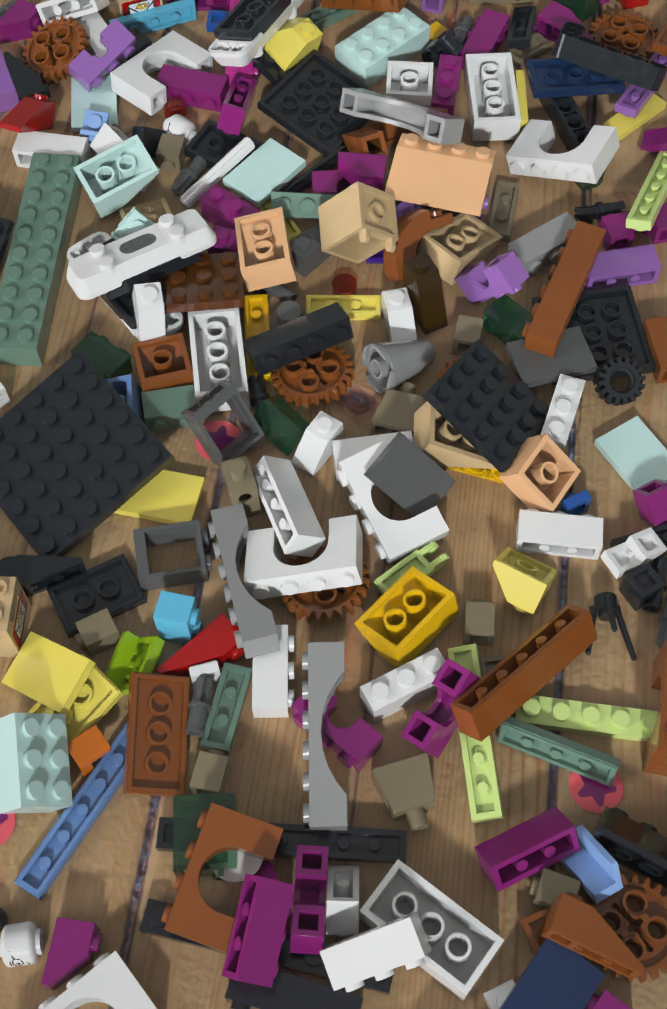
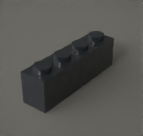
M336 302L243 340L249 360L260 377L354 338L349 316L339 303Z
M278 971L272 988L230 979L224 997L228 1003H231L230 1009H361L363 1004V997L341 990L334 991L332 987L282 971Z

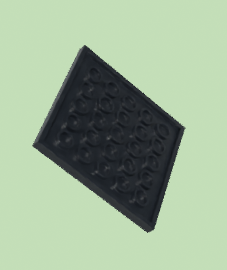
M79 350L0 418V507L37 555L63 557L172 463L175 458Z

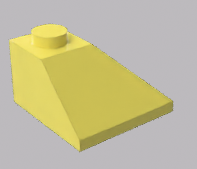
M295 17L287 20L266 43L263 49L284 71H287L300 63L313 49L318 51L323 33L309 18Z
M509 546L493 562L494 570L507 602L513 604V607L519 612L534 614L541 605L558 570Z

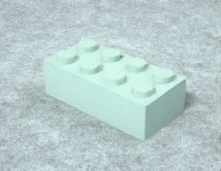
M405 7L399 13L386 12L335 45V64L366 86L371 87L387 76L388 61H409L426 49L430 41L431 26Z

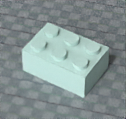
M14 712L1 717L0 814L44 813L73 806L65 714Z

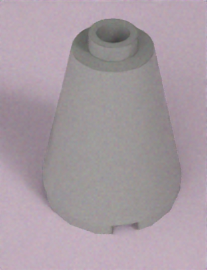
M425 339L371 343L364 347L362 365L368 368L369 374L365 376L371 387L377 393L382 394L386 393L389 389L394 390L434 362L436 351L434 346Z

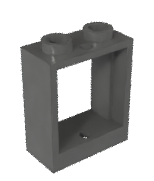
M220 381L181 412L211 461L216 465H220L223 461L238 458L246 450L254 448L258 444V440L265 435L235 385L230 382ZM227 402L244 431L219 450L203 426L202 421Z
M199 520L133 530L138 580L142 591L209 581L207 571L213 570L210 553L205 554L204 546L209 545L207 529L201 530ZM188 540L196 541L199 566L151 574L148 547Z

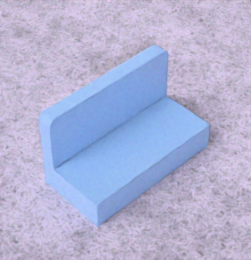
M581 824L576 827L581 850L560 860V862L574 879L581 881L580 886L598 904L621 890L623 884L617 861Z

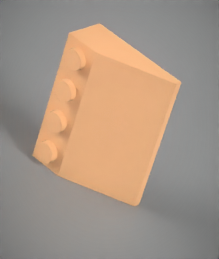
M402 133L396 147L385 192L394 195L395 200L480 216L493 176L497 151L490 150L487 147L469 146L464 143L438 144L423 139L414 133Z

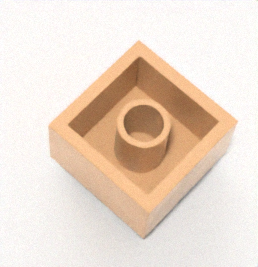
M547 434L526 438L515 459L501 473L499 478L528 509L552 512L581 470Z

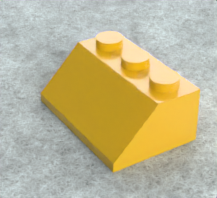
M411 566L355 622V626L381 657L398 668L415 659L459 613L455 593Z

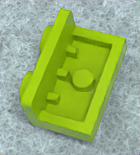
M123 631L105 675L125 693L124 695H129L130 673H152L161 657V650L165 641L158 636L139 638L129 631Z

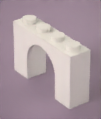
M171 31L110 72L112 91L152 116L167 105L166 86L150 77V73L161 70L163 64L213 73V57L207 50L177 32Z
M530 119L506 154L511 174L596 184L620 147L617 128L594 125L585 140L577 148L565 153L551 154L547 152L556 140L552 122Z
M396 435L340 461L338 464L339 471L336 472L341 486H347L351 493V496L348 498L355 511L360 510L364 520H361L365 532L368 536L372 534L377 543L374 545L378 557L380 560L385 558L388 565L413 553L415 550L423 548L431 541H437L447 536L449 528L437 506L402 521L386 518L375 508L371 498V490L374 483L363 474Z
M357 515L329 519V537L325 551L317 559L297 566L286 565L281 562L282 547L273 527L248 531L243 582L248 593L254 599H266L363 584V533Z
M116 950L112 954L107 952L101 955L93 963L94 968L84 976L83 974L75 976L67 983L66 991L57 998L55 996L48 998L38 1007V1009H76L86 1003L101 1002L110 1005L114 1009H158Z

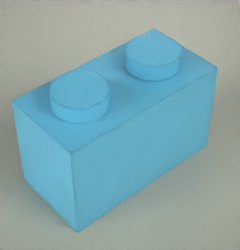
M161 590L153 619L159 637L162 640L186 645L203 630V620H200L201 609L197 607L195 597Z

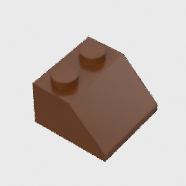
M182 333L132 343L143 392L194 385L193 371Z

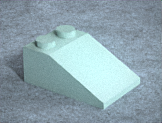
M137 134L73 167L101 219L122 208L159 173L158 168Z

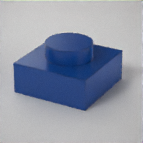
M209 10L206 23L207 32H213L229 14V11Z
M587 490L579 493L572 492L562 500L560 511L569 515H580L588 511L592 497Z

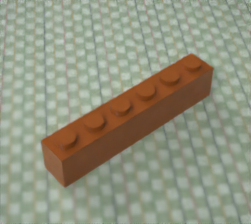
M578 220L574 230H568L564 242L567 245L565 248L561 247L557 255L556 261L559 263L557 266L552 265L548 280H550L549 285L544 283L539 296L542 300L540 303L536 302L531 313L533 320L532 322L527 321L522 333V336L526 337L524 348L552 358L554 357L602 248L606 229Z
M567 604L454 700L450 705L460 733L482 742L598 638L590 610Z

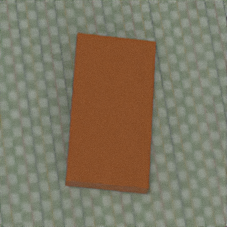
M142 672L130 673L123 794L185 797L188 739L185 728L189 715L190 677Z

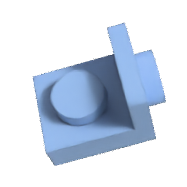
M85 109L83 129H80V136L87 137L89 144H91L104 123H109V113Z

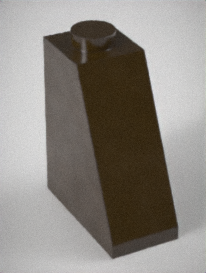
M427 252L404 261L402 288H407L414 319L425 335L446 327L448 322L439 269Z

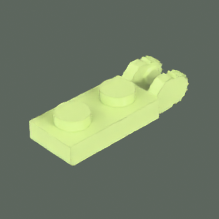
M431 541L428 545H425L419 551L415 550L375 579L374 587L383 595L411 566L431 577L448 563L450 557L444 553L429 563L426 559L434 554L439 547L435 541Z

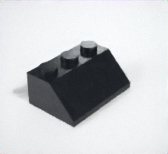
M606 806L600 815L592 836L618 864L646 879L647 877L650 878V881L658 885L661 884L662 887L667 889V837L657 833L658 830L648 823H638L630 819L625 811Z

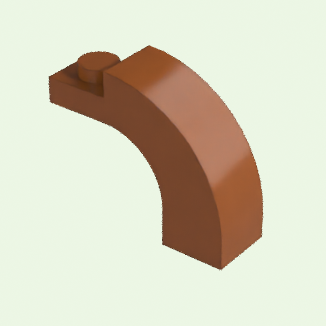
M414 209L397 221L399 238L396 241V249L393 253L387 252L384 249L383 253L386 280L403 281L404 261L416 257L418 243L427 232L454 223L452 213L442 212V209L430 211L427 209Z

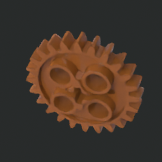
M619 10L618 14L610 11V16L603 13L602 18L596 17L595 22L591 23L588 31L593 40L650 59L655 53L651 51V48L659 34L657 33L658 27H653V21L646 22L647 16L639 18V13L633 16L630 10L627 14H623L622 10Z
M61 16L58 21L53 17L52 23L46 20L44 27L37 26L39 31H31L33 37L26 38L28 45L22 47L25 53L21 54V57L24 59L22 63L40 75L42 83L46 81L48 85H50L52 80L57 84L61 77L67 80V74H69L68 64L84 49L90 53L87 48L91 46L88 41L90 37L87 31L77 20L73 21L71 17L66 20L64 16Z
M337 344L272 371L270 375L274 392H278L280 399L286 397L287 404L295 401L298 408L302 403H305L306 409H309L311 404L315 403L316 407L320 408L321 402H325L329 406L331 398L339 401V393L347 394L346 387H352V380L354 379V364L351 361V355L346 354L345 348L338 349Z
M328 541L325 547L320 546L313 557L297 556V559L288 558V564L292 566L303 565L317 559L325 551ZM365 559L363 560V584L281 596L284 605H287L290 613L295 612L298 620L305 616L307 624H310L316 618L319 626L322 625L324 619H328L329 623L333 625L334 617L337 616L341 621H344L343 613L347 612L354 615L353 606L362 607L361 598H368L367 589L370 588V574ZM331 597L328 601H322L325 598Z
M620 874L623 884L621 890L598 904L589 895L586 898L592 904L590 906H593L602 918L609 917L615 922V933L624 944H631L636 947L638 951L637 959L645 967L644 973L637 977L642 984L647 980V973L653 980L659 978L658 969L665 974L667 973V895L664 897L660 895L662 890L661 884L654 889L650 888V878L648 877L640 884L637 874L631 877L630 882H627L624 874ZM626 898L635 899L640 905V911H631L626 905ZM612 904L617 905L619 912L612 908ZM634 923L637 929L631 933L628 932L626 927ZM648 924H654L660 928L662 933L661 939L653 938L649 934ZM646 945L652 948V952L647 951ZM602 965L601 971L605 972L609 969ZM613 971V979L616 980L621 974ZM625 976L627 983H631L633 981V979H630Z

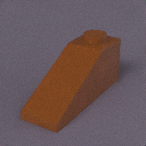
M567 892L566 894L561 893L553 899L541 936L630 979L644 973L645 967L596 909L584 903L585 900L581 896Z

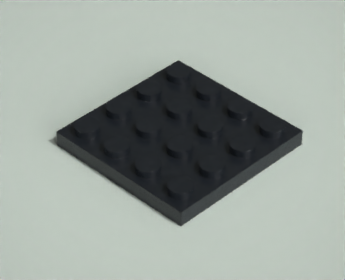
M313 49L258 102L257 108L327 157L340 146L345 145L342 135L361 129L370 120L339 112L342 89L364 88L373 90Z
M631 286L582 291L566 329L580 326L598 366L597 370L601 368L602 364L611 359L628 357L630 361L635 360L638 362L636 365L638 368H643L644 371H641V374L654 373L656 365ZM539 296L532 297V308L536 302H541L542 299ZM596 372L576 376L575 378L593 381L597 378V375H595ZM615 372L613 373L611 378L624 377L627 375L623 372Z
M479 339L422 396L500 473L515 459L526 438L533 437L544 424L549 407Z

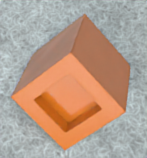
M96 724L68 742V752L85 778L94 769L92 763L111 751L109 743Z

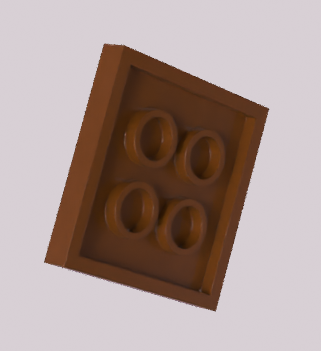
M238 252L199 254L201 261L166 276L167 313L245 307Z

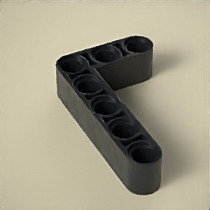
M566 22L560 30L552 55L650 91H659L667 72V66L584 37L585 27L580 24Z
M572 96L538 98L567 151L577 148L585 140L591 129Z

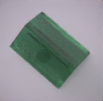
M277 394L266 398L254 414V418L265 434L264 436L286 456L290 455L297 447L306 428L310 425L309 422Z

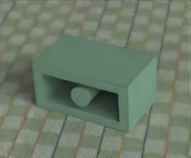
M193 384L141 392L146 426L151 432H164L175 428H190L181 412L196 401Z

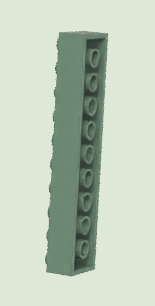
M33 153L0 285V364L43 367L67 251L82 190V185L73 168L82 163L80 155Z

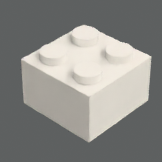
M388 61L386 95L423 107H431L434 63Z

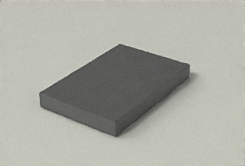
M580 326L565 330L553 358L524 348L525 339L506 343L505 349L514 371L528 388L558 381L560 374L576 377L596 372L598 367Z
M401 432L397 433L363 474L413 517L435 507L456 482Z

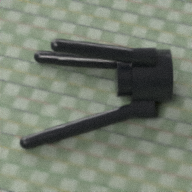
M602 592L595 595L594 605L589 607L594 627L596 617H599L601 621H609L612 631L616 632L617 619L631 660L635 661L637 657L622 617L621 606L617 604L616 595L612 592ZM593 643L585 650L587 655L591 654Z

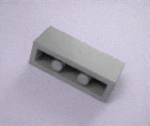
M565 212L510 242L507 252L514 251L528 275L536 274L543 267L557 262L556 259L560 248H565L567 245L564 243L569 229L574 230L577 221L568 212Z

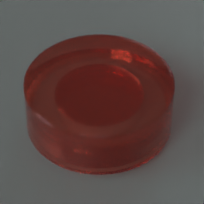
M170 100L163 106L166 119L174 114H181L184 117L187 115L186 105L182 100Z
M339 274L334 277L332 281L334 295H354L356 293L357 282L352 275Z

